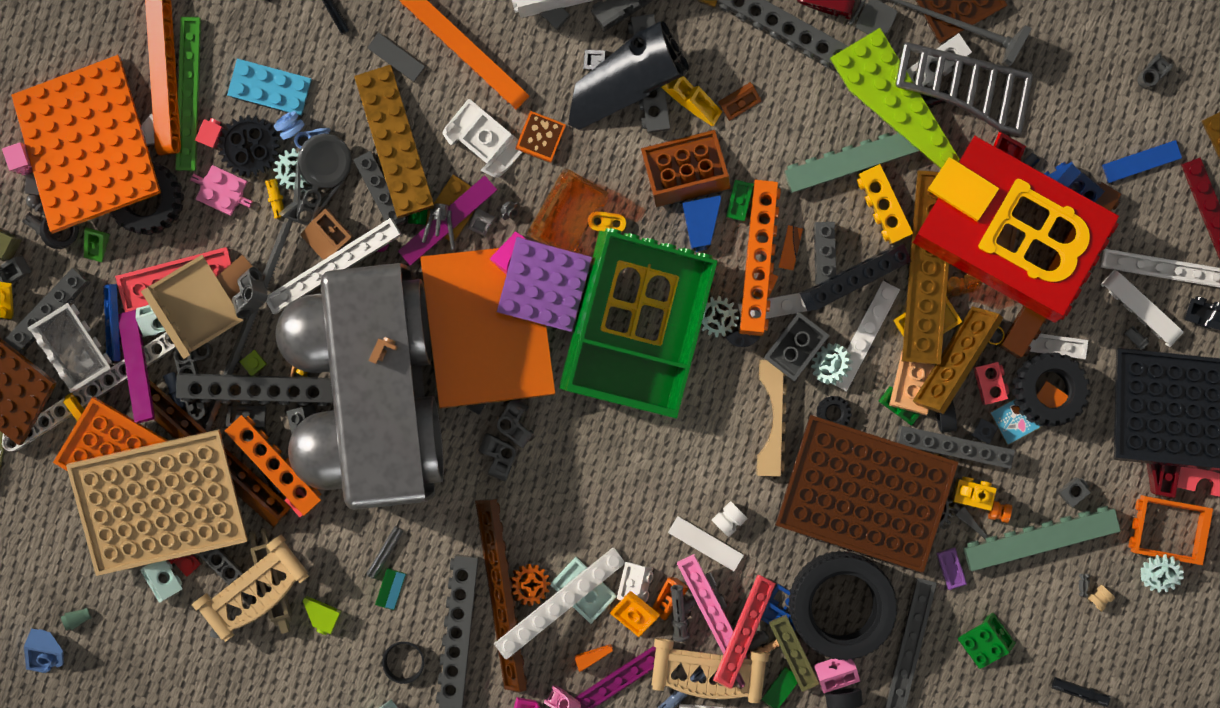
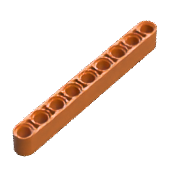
M145 0L155 150L160 156L176 154L181 150L172 4L171 0Z
M399 0L430 31L439 37L445 45L453 50L459 58L467 63L473 71L481 76L488 85L495 89L502 98L509 102L515 110L529 98V95L428 0Z

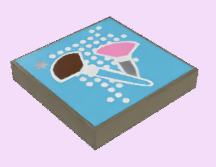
M1016 397L989 412L1007 446L1041 428L1035 422L1031 423L1026 420L1027 416H1022L1019 413V406L1014 404Z

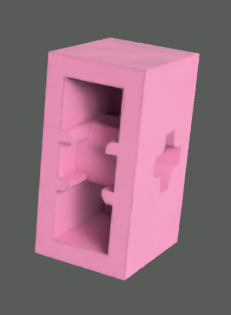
M20 142L2 148L9 171L17 174L21 173L22 176L33 173L25 144Z
M830 659L814 665L823 693L860 682L856 665L851 659Z

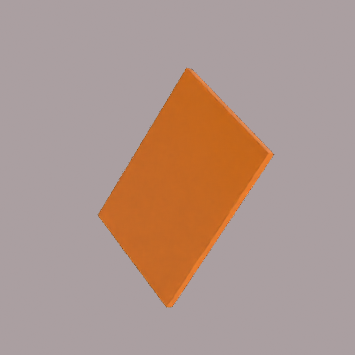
M499 248L420 257L439 408L555 395L546 325L497 312L506 274L490 258Z

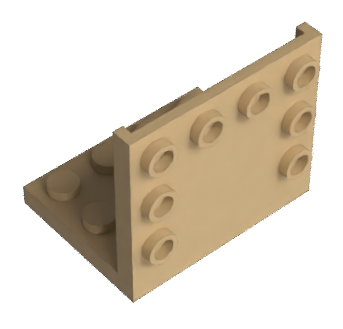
M200 255L141 291L183 359L190 356L192 351L243 321V319L236 316L232 301L203 255Z

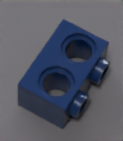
M1073 164L1057 180V182L1093 202H1096L1105 192Z

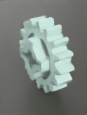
M292 148V153L285 150L284 157L280 154L278 155L281 160L280 162H274L278 165V168L273 169L274 172L278 173L275 179H281L279 184L281 186L286 184V189L288 190L291 186L294 189L295 182H290V180L295 178L296 174L294 172L291 174V167H296L297 160L290 161L289 158L298 157L296 149ZM283 165L286 166V172L284 174L282 171ZM301 176L300 187L303 189L305 188L304 183L307 182Z
M718 296L717 300L710 297L711 302H707L702 320L704 325L702 331L707 329L709 330V336L713 332L715 337H718L719 333L724 337L726 336L725 331L732 333L730 327L737 326L734 320L739 319V317L734 316V313L738 309H732L734 303L728 304V298L721 301V296ZM718 304L726 306L728 310L719 309ZM711 306L712 312L710 316L705 317L707 309ZM716 311H718L719 314H723L720 323L718 322V320L713 319V316H715ZM731 316L729 324L725 327L724 321L726 317ZM708 323L716 324L718 330L709 327Z
M828 343L827 348L821 346L822 351H817V358H812L815 361V364L811 366L815 370L813 375L817 377V380L826 385L830 383L836 385V380L842 383V377H848L847 370H852L849 367V364L853 363L849 359L851 354L847 352L845 347L837 343L834 345Z
M1164 554L1163 558H1160L1159 555H1156V559L1150 557L1149 563L1144 562V567L1140 569L1141 580L1144 581V586H1150L1151 591L1156 588L1158 593L1161 592V589L1168 592L1170 587L1174 590L1175 584L1180 585V580L1184 579L1183 566L1180 565V561H1175L1174 556L1168 559L1166 554Z

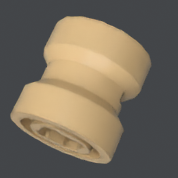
M1102 585L1097 588L1095 594H1091L1088 598L1100 611L1106 608L1108 602H1112L1115 599L1114 595Z

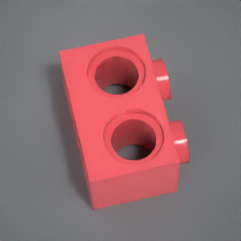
M999 362L973 367L983 405L1008 399L1009 388L1007 383L1004 384L1002 376L1005 374L1003 366L999 365ZM988 368H992L994 371V376L991 379H988L985 375ZM992 387L998 388L999 394L997 397L991 396L990 390Z

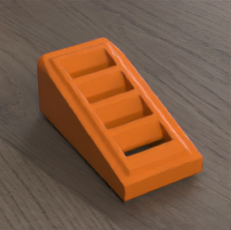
M668 577L652 607L660 614L659 617L663 620H666L673 611L672 596L669 595L671 586L682 585L683 597L689 589L682 581L674 577Z
M609 644L577 654L575 661L579 672L613 651L612 645Z

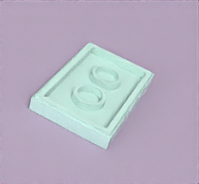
M575 557L551 582L550 586L558 592L588 567ZM602 582L572 607L592 624L615 600L617 595Z

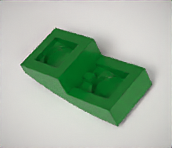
M889 386L878 402L912 426L920 414L889 406L893 388Z
M784 667L761 700L771 708H779L797 685L793 672Z

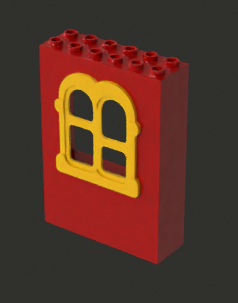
M974 135L959 163L998 187L999 190L978 222L938 197L912 243L1054 323L1059 319L1063 320L1072 309L1070 303L1072 304L1082 291L1079 287H1082L1090 277L1091 273L1088 271H1091L1093 266L1095 267L1101 257L1099 256L1100 253L1108 245L1110 240L1107 238L1117 229L1119 223L1116 221L1119 216ZM1021 197H1026L1049 210L1050 214L1041 230H1036L1012 216V211ZM1058 217L1069 221L1076 229L1075 239L1068 244L1059 243L1048 236L1051 227ZM1005 224L1014 226L1026 235L1016 253L996 243ZM1034 239L1039 240L1059 253L1061 262L1057 269L1045 271L1024 259V255Z

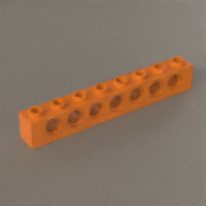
M755 180L753 185L739 334L763 336L764 331H768L769 319H765L766 312L770 311V300H767V296L772 290L769 274H773L774 263H771V255H775L776 244H772L773 237L777 235V225H774V220L779 215V207H776V200H780L781 188H777L778 182ZM764 198L769 199L771 204L765 206L761 203V200ZM766 217L769 223L762 224L759 218ZM763 235L767 238V242L761 243L757 237ZM762 254L766 260L760 262L756 259V255ZM761 273L764 279L761 281L756 280L754 274ZM758 291L762 294V298L755 299L752 293ZM757 310L761 316L753 318L750 312Z

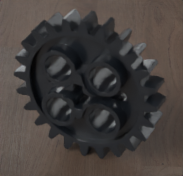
M247 115L246 120L243 116H239V122L233 118L232 126L227 123L228 130H221L225 134L224 137H218L223 143L217 145V147L223 149L218 155L225 156L221 161L223 163L228 162L226 168L230 169L233 167L232 172L234 174L239 170V176L242 177L246 172L249 178H251L252 172L258 177L259 171L264 174L266 173L265 167L272 169L270 162H275L274 155L280 154L275 149L281 147L275 144L280 138L273 136L277 131L275 129L270 130L272 124L265 125V119L259 122V117L256 115L253 120L250 115ZM244 130H247L248 141L251 144H253V146L250 147L252 155L255 160L253 163L251 162L250 151L245 148V146H247V140L244 135ZM254 130L260 131V136L257 139H252L251 134ZM235 135H241L242 137L239 144H234L233 142ZM264 148L265 155L258 158L256 155L257 150ZM241 153H245L247 156L243 163L238 161V156Z

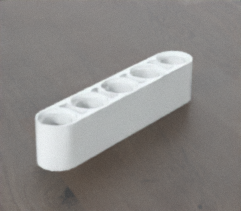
M1113 270L1101 283L1102 287L1105 286L1110 290L1109 293L1116 300L1119 299L1124 303L1123 306L1128 311L1135 313L1141 323L1145 326L1148 325L1152 329L1151 332L1159 339L1162 338L1168 347H1171L1183 334V331L1118 271Z

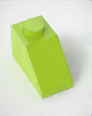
M306 596L303 599V603L312 626L317 628L316 631L321 634H331L342 611Z

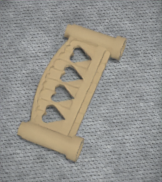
M282 534L266 545L270 551L267 556L215 597L211 598L206 593L192 604L196 611H200L221 640L228 641L234 636L233 630L243 627L266 614L287 594L294 582L298 581L301 583L309 577L307 570L285 543L286 539ZM272 568L284 572L287 576L285 580L280 581L279 585L273 583ZM257 580L267 583L272 587L271 591L266 592L264 597L258 595ZM242 592L255 596L257 599L256 603L251 604L249 609L243 607ZM227 604L242 610L241 615H236L235 620L228 618Z
M655 638L654 647H656L651 684L653 685L652 689L664 691V687L667 686L679 692L700 698L735 699L747 697L750 703H760L766 662H769V653L750 651V659H744L739 671L745 686L743 688L735 686L729 689L723 685L720 686L718 683L713 685L709 682L711 676L717 671L723 655L673 649V640ZM680 663H682L688 676L684 681L680 680V678L673 679L671 677V673ZM699 665L707 678L704 683L699 681L692 682L690 680V676Z

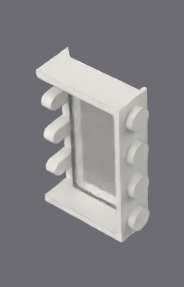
M68 302L29 326L28 330L32 332L37 343L42 347L60 378L65 382L70 393L111 369L110 363L112 361L107 353L102 354L99 347H101L98 339L96 337L92 338L88 333L91 329L85 320L81 322L77 316L80 312L74 304L70 305Z

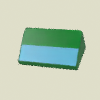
M387 568L375 603L376 606L395 609L406 573Z

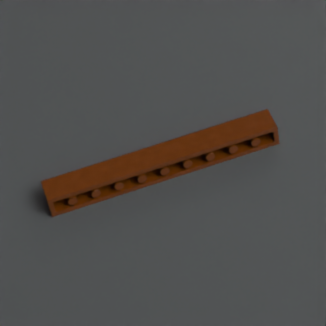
M1103 182L1099 183L1098 185L1105 192L1095 203L1109 211L1115 210L1121 201L1119 200L1121 193ZM1074 225L1069 229L1062 244H1068L1075 239L1076 229ZM1057 251L1045 271H1053L1059 267L1061 259ZM1023 305L999 347L1016 358L1026 357L1031 350L1029 345L1033 339L1036 340L1041 333L1040 327L1043 323L1046 324L1048 319Z
M149 379L155 415L154 420L175 439L207 432ZM225 448L236 494L274 528L287 515L291 507Z

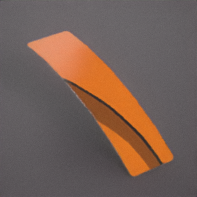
M788 225L778 268L794 270L803 231L802 228Z

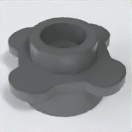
M511 201L504 203L501 208L502 219L510 218L513 220L518 215L520 203L516 202L514 204Z

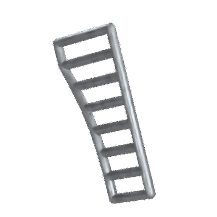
M906 42L903 45L896 87L951 103L981 119L999 132L1020 136L1022 134L1033 74ZM910 51L920 53L914 84L904 81ZM928 55L938 58L932 89L922 86ZM945 60L955 62L949 94L939 91ZM963 64L973 66L966 102L956 98ZM980 68L990 70L982 111L973 106ZM997 73L1007 74L997 122L989 116ZM1019 77L1024 79L1014 128L1005 124L1014 78Z

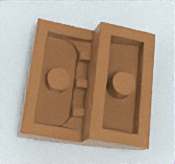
M243 255L217 276L218 281L231 301L233 296L240 292L237 283L238 278L249 268L253 267Z

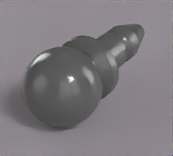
M29 194L26 198V204L30 208L35 209V212L40 210L45 216L40 196Z

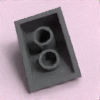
M798 312L780 334L764 359L795 381L830 335Z

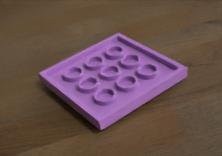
M516 237L497 312L572 332L592 257Z

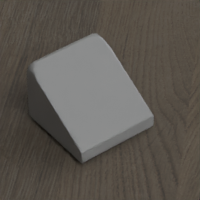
M477 209L468 229L485 237L495 217Z

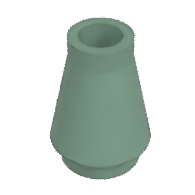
M88 608L67 612L64 616H61L66 631L74 630L85 621L91 619Z

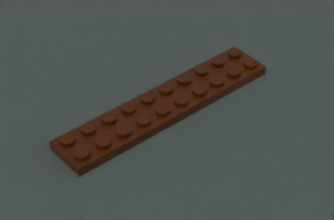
M497 499L475 500L496 639L499 640L518 624V620L515 617V601L511 593L512 582L508 574L509 562L505 555L506 543L502 535L503 524L499 516L500 505ZM520 649L507 660L499 652L504 689L517 692L526 691L527 677L524 674V658L521 655Z

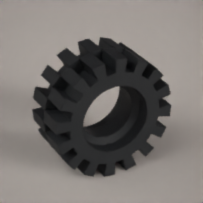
M826 397L817 406L816 416L846 426L850 422V417H852L851 407L842 397ZM830 406L840 408L841 416L838 420L832 421L828 419L826 412Z

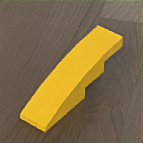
M684 76L661 87L679 104L710 126L715 125L723 112L699 86L694 87Z

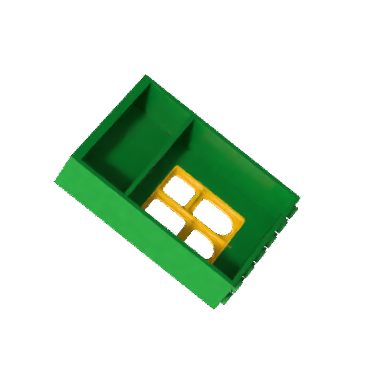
M606 228L605 231H599L559 388L677 419L718 261L713 260V256L709 254L696 253L695 255L694 250L678 248L676 250V246L672 244L660 243L658 245V241L654 239L642 238L640 240L639 235L631 233L621 235L620 230ZM627 267L636 269L640 275V284L634 303L617 300L613 297L620 271ZM660 275L669 281L670 291L665 302L648 298L645 295L649 280L654 276ZM644 305L662 309L664 312L658 338L655 341L637 337L635 334L641 308ZM610 307L629 310L632 313L626 333L606 328L605 324Z

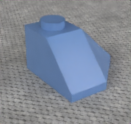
M31 628L24 645L26 670L46 673L54 666L57 668L62 666L64 663L63 650L53 635L42 629Z

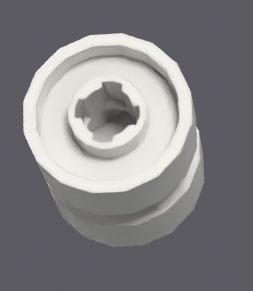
M731 501L723 508V513L719 512L712 519L728 537L736 531V526H741L748 519Z

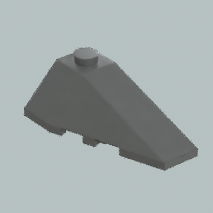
M601 0L592 6L594 9L591 10V13L603 32H605L653 0H606L605 2Z

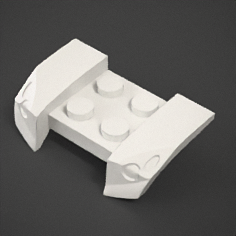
M470 99L465 102L450 120L442 133L450 145H455L459 140L487 164L480 171L493 177L503 175L522 154V151L516 149L518 139Z

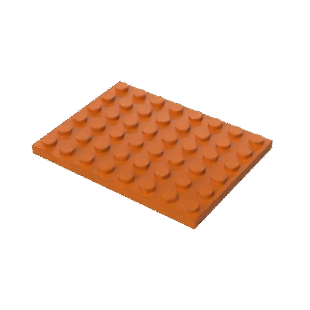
M119 55L11 95L48 227L52 234L161 194Z

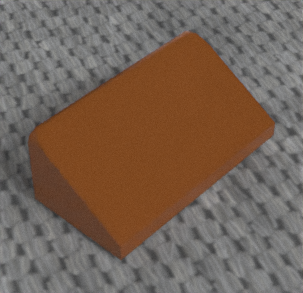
M749 82L718 101V104L730 121L760 103L761 99L753 84Z

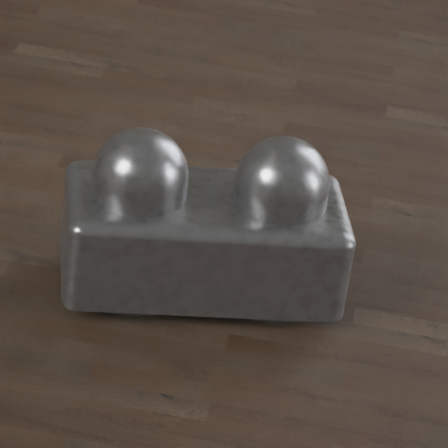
M402 263L326 271L321 278L322 294L303 296L291 302L282 311L276 326V342L286 361L295 368L305 372H330L334 411L315 413L300 422L293 431L288 446L291 467L295 474L309 486L323 490L343 489L344 502L353 510L427 502L435 495L434 483L443 482L444 466L436 401L434 396L425 397L421 366L431 364V339L422 280H412L410 267ZM384 337H388L396 341L394 344L398 346L396 351L385 346L384 350L387 353L382 362L379 361L378 364L369 361L378 338L384 339Z

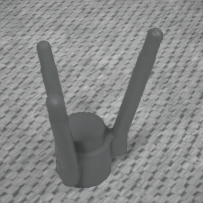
M434 204L435 207L430 209V216L422 243L426 242L433 218L437 220L436 237L439 236L441 221H445L447 218L451 250H455L451 222L452 211H448L449 205Z

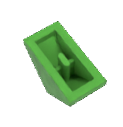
M86 227L84 230V258L102 262L110 234Z

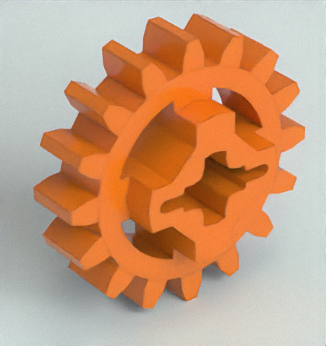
M526 564V568L519 566L520 571L514 570L515 577L509 578L513 581V591L511 593L516 595L514 600H521V605H526V603L528 606H533L534 603L540 604V599H546L544 593L550 592V590L546 589V586L551 585L550 582H546L549 575H543L545 569L538 570L539 565H533L532 567L531 564ZM527 583H534V584H536V585H532V586H530V587L524 586V584H527Z

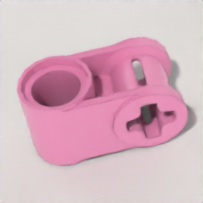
M552 685V691L548 699L544 700V703L551 708H581V704L577 699L555 685Z

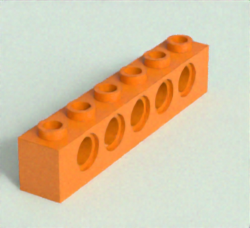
M241 415L224 431L303 516L307 515L322 501L320 498L322 494L317 488H311L308 484L304 483L295 474L289 458L285 460L280 455L282 451L275 444L271 445L267 441L269 437L262 430L258 432L254 427L256 423L249 416L245 418L244 415ZM250 430L253 432L254 437L251 441L247 442L243 435L246 431ZM261 444L267 448L266 454L262 456L257 453V447ZM276 458L280 461V467L273 470L270 467V461ZM286 473L293 475V481L290 484H286L283 481V476ZM299 487H304L307 491L304 498H299L296 495V490Z

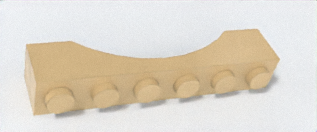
M759 360V380L765 386L770 396L773 407V424L768 441L757 455L756 475L781 476V472H784L785 467L784 460H781V453H785V441H782V434H785L786 424L782 422V414H786V403H783V395H786L787 385L783 384V376L786 375L767 360Z

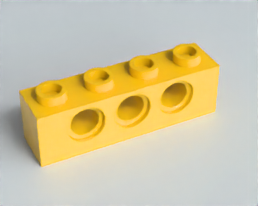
M879 164L858 174L857 184L867 194L865 201L875 211L873 217L877 225L881 224L884 230L881 231L885 242L889 241L892 244L913 234L881 165ZM872 183H877L880 186L878 193L871 191L870 185ZM880 200H885L888 203L887 210L879 208ZM889 217H893L896 220L894 228L887 225Z

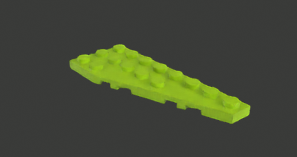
M881 28L830 57L832 64L849 92L859 98L863 104L906 138L910 144L919 149L936 166L942 169L949 157L955 161L960 160L920 93L896 87L900 60ZM906 71L904 81L913 83V81L911 80L910 76Z

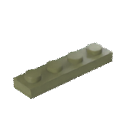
M785 614L770 621L769 625L801 691L804 692L819 685V681L787 615Z

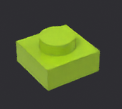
M253 350L240 361L250 375H255L267 365L256 350Z

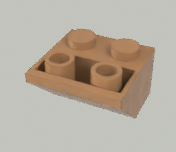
M326 208L300 234L323 260L342 249L354 238L335 215Z

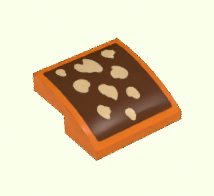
M530 111L516 149L551 163L566 124Z

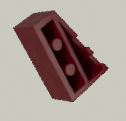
M1147 463L1151 493L1175 498L1181 467Z

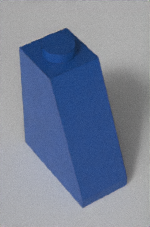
M720 195L682 203L691 249L695 248L696 252L707 250V246L711 245L721 201Z

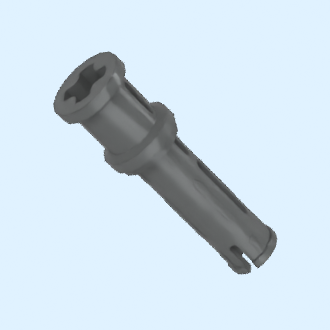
M673 585L671 586L674 615L671 621L674 627L673 640L684 642L690 638V634L687 632L689 622L685 616L683 586Z

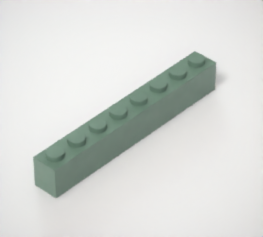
M898 132L892 136L886 133L878 136L879 140L872 142L871 139L860 142L861 146L853 148V145L842 148V152L837 154L831 151L823 154L824 158L817 160L816 157L805 160L806 164L800 166L798 163L787 166L788 170H785L784 174L790 192L794 193L920 152V150L910 144Z
M1102 506L1097 508V512L1083 511L1078 513L1079 516L1075 518L1064 516L1060 518V522L1046 521L1041 523V527L1027 526L1022 528L1023 531L1019 533L1013 530L1005 532L1004 537L997 538V535L985 538V542L979 543L978 540L968 542L967 546L963 547L968 568L970 571H975L1120 532L1115 509Z

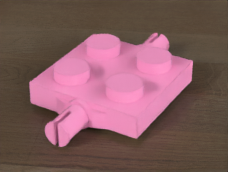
M212 165L204 178L193 174L190 181L200 185V190L196 197L197 201L229 216H232L234 209L239 204L250 208V204L253 203V201L243 197V190L247 181Z

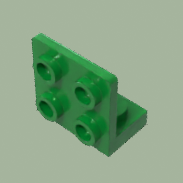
M994 613L988 615L982 624L958 638L979 669L1009 654L1016 644Z

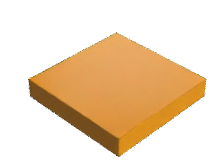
M631 590L610 612L613 617L638 637L660 616L659 613Z

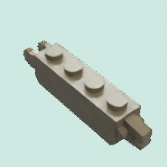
M265 528L261 529L264 544L258 545L255 532H249L252 544L250 549L254 565L270 553L266 547L270 540ZM272 568V579L275 585H279L283 578L281 571ZM259 581L264 597L265 593L270 592L272 587L267 583ZM287 594L268 611L270 621L274 622V625H279L281 634L290 632L288 622L292 621L291 616L293 615Z

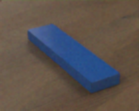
M1174 140L1103 164L1102 166L1107 181L1110 183L1181 159L1182 156L1177 141Z
M109 284L103 286L106 353L111 361H120L117 284Z

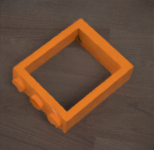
M1141 495L1135 505L1138 513L1137 518L1134 517L1132 521L1134 535L1129 539L1128 546L1131 548L1130 552L1154 557L1159 555L1160 558H1163L1164 554H1166L1168 559L1174 556L1175 560L1203 565L1213 508ZM1148 502L1200 512L1192 557L1140 547Z

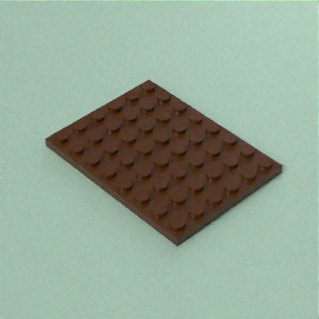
M810 415L775 526L924 573L959 462Z

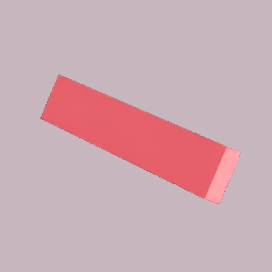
M757 575L713 681L732 689L776 583L761 575Z

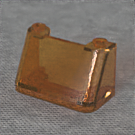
M564 169L530 226L527 236L539 243L578 253L580 250L578 247L580 237L596 209L606 205L609 199L607 197L609 192L573 171Z

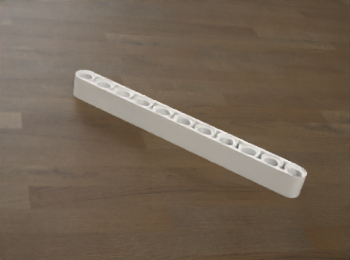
M167 332L144 346L147 367L176 349ZM156 344L162 346L160 354H156L154 351ZM125 360L117 363L111 369L72 392L75 397L79 396L81 398L83 408L88 405L93 397L90 393L92 385L97 387L98 392L94 397L99 399L128 380L127 375L122 372ZM108 375L114 378L112 385H108L106 382ZM65 398L40 413L32 427V436L27 437L23 445L12 447L10 445V438L5 436L2 440L3 448L7 451H17L71 417L72 413L63 403ZM60 406H63L65 408V414L63 416H60L58 414V408ZM44 416L49 419L47 427L42 424Z

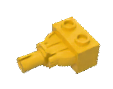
M962 476V479H956L952 499L956 503L992 511L997 488L992 487L990 482L981 481L978 484L973 482V478Z

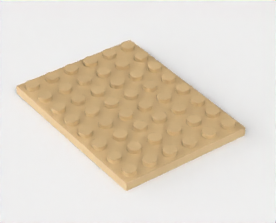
M220 429L72 462L66 465L96 576L248 541Z

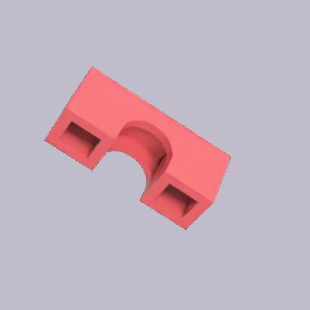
M1181 467L1177 488L1195 491L1197 483L1201 479L1206 478L1211 484L1210 495L1220 497V473L1207 469Z

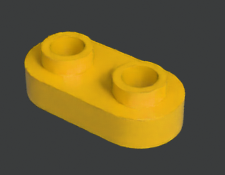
M597 211L589 216L588 224L594 231H605L606 228H613L622 232L626 227V220L620 214ZM595 218L601 219L600 225L594 223ZM615 220L620 221L619 227L613 226Z

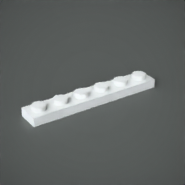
M882 281L847 348V352L851 354L849 359L853 361V363L849 364L852 370H847L848 377L843 376L842 383L836 380L835 386L844 391L848 390L900 289Z

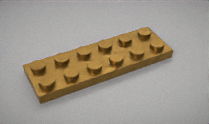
M972 306L942 353L941 365L934 366L913 402L918 406L944 414L1003 320V317L998 313Z

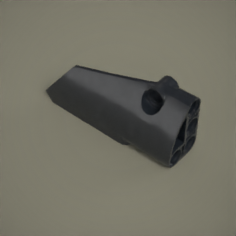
M664 21L638 31L630 40L576 82L569 115V126L580 130L645 98L652 91L686 74L689 70L688 62ZM638 38H642L645 44H641Z

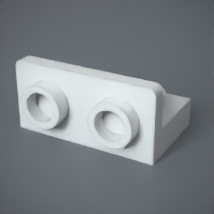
M625 562L617 599L622 600L631 590L646 602L649 597V584L653 580V568Z

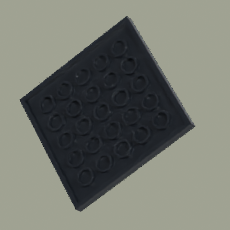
M1117 348L1114 460L1220 471V358Z

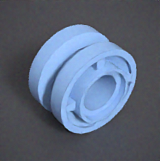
M296 111L283 115L274 125L276 131H282L280 136L283 140L296 135L305 125L301 119L297 120L298 114Z

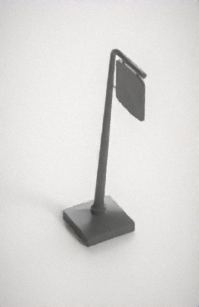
M862 0L849 22V25L852 26L855 19H857L856 28L866 34L881 28L884 35H886L897 14V10L893 9V7L898 3L1002 43L1006 50L1001 65L1007 67L1013 64L1032 28L1025 25L1013 38L1005 37L903 0H890L895 2L892 8L879 0H869L868 3L865 2L866 0ZM865 4L866 6L864 7V9H863L862 13L860 14L859 18H857V16H858V14H859L861 8H862L863 5Z

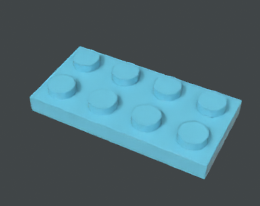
M237 59L227 96L285 112L296 111L298 115L302 116L312 79Z

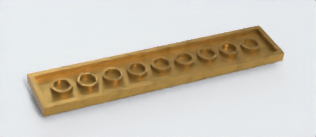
M917 171L910 253L912 262L909 265L902 362L941 365L949 263L912 243L938 199L936 195L928 191V188L939 172Z

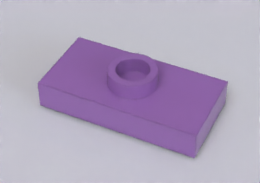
M956 548L936 553L947 589L951 590L967 585Z

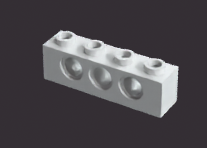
M959 33L937 48L938 50L966 57L972 53ZM928 55L922 86L927 85L930 87L933 85L935 72L929 69V64H937V57ZM945 60L944 76L954 70L952 68L955 65L954 61ZM918 62L906 70L913 83H915L913 76L917 72Z

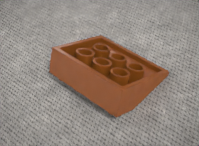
M715 130L641 148L656 207L730 189L729 175Z

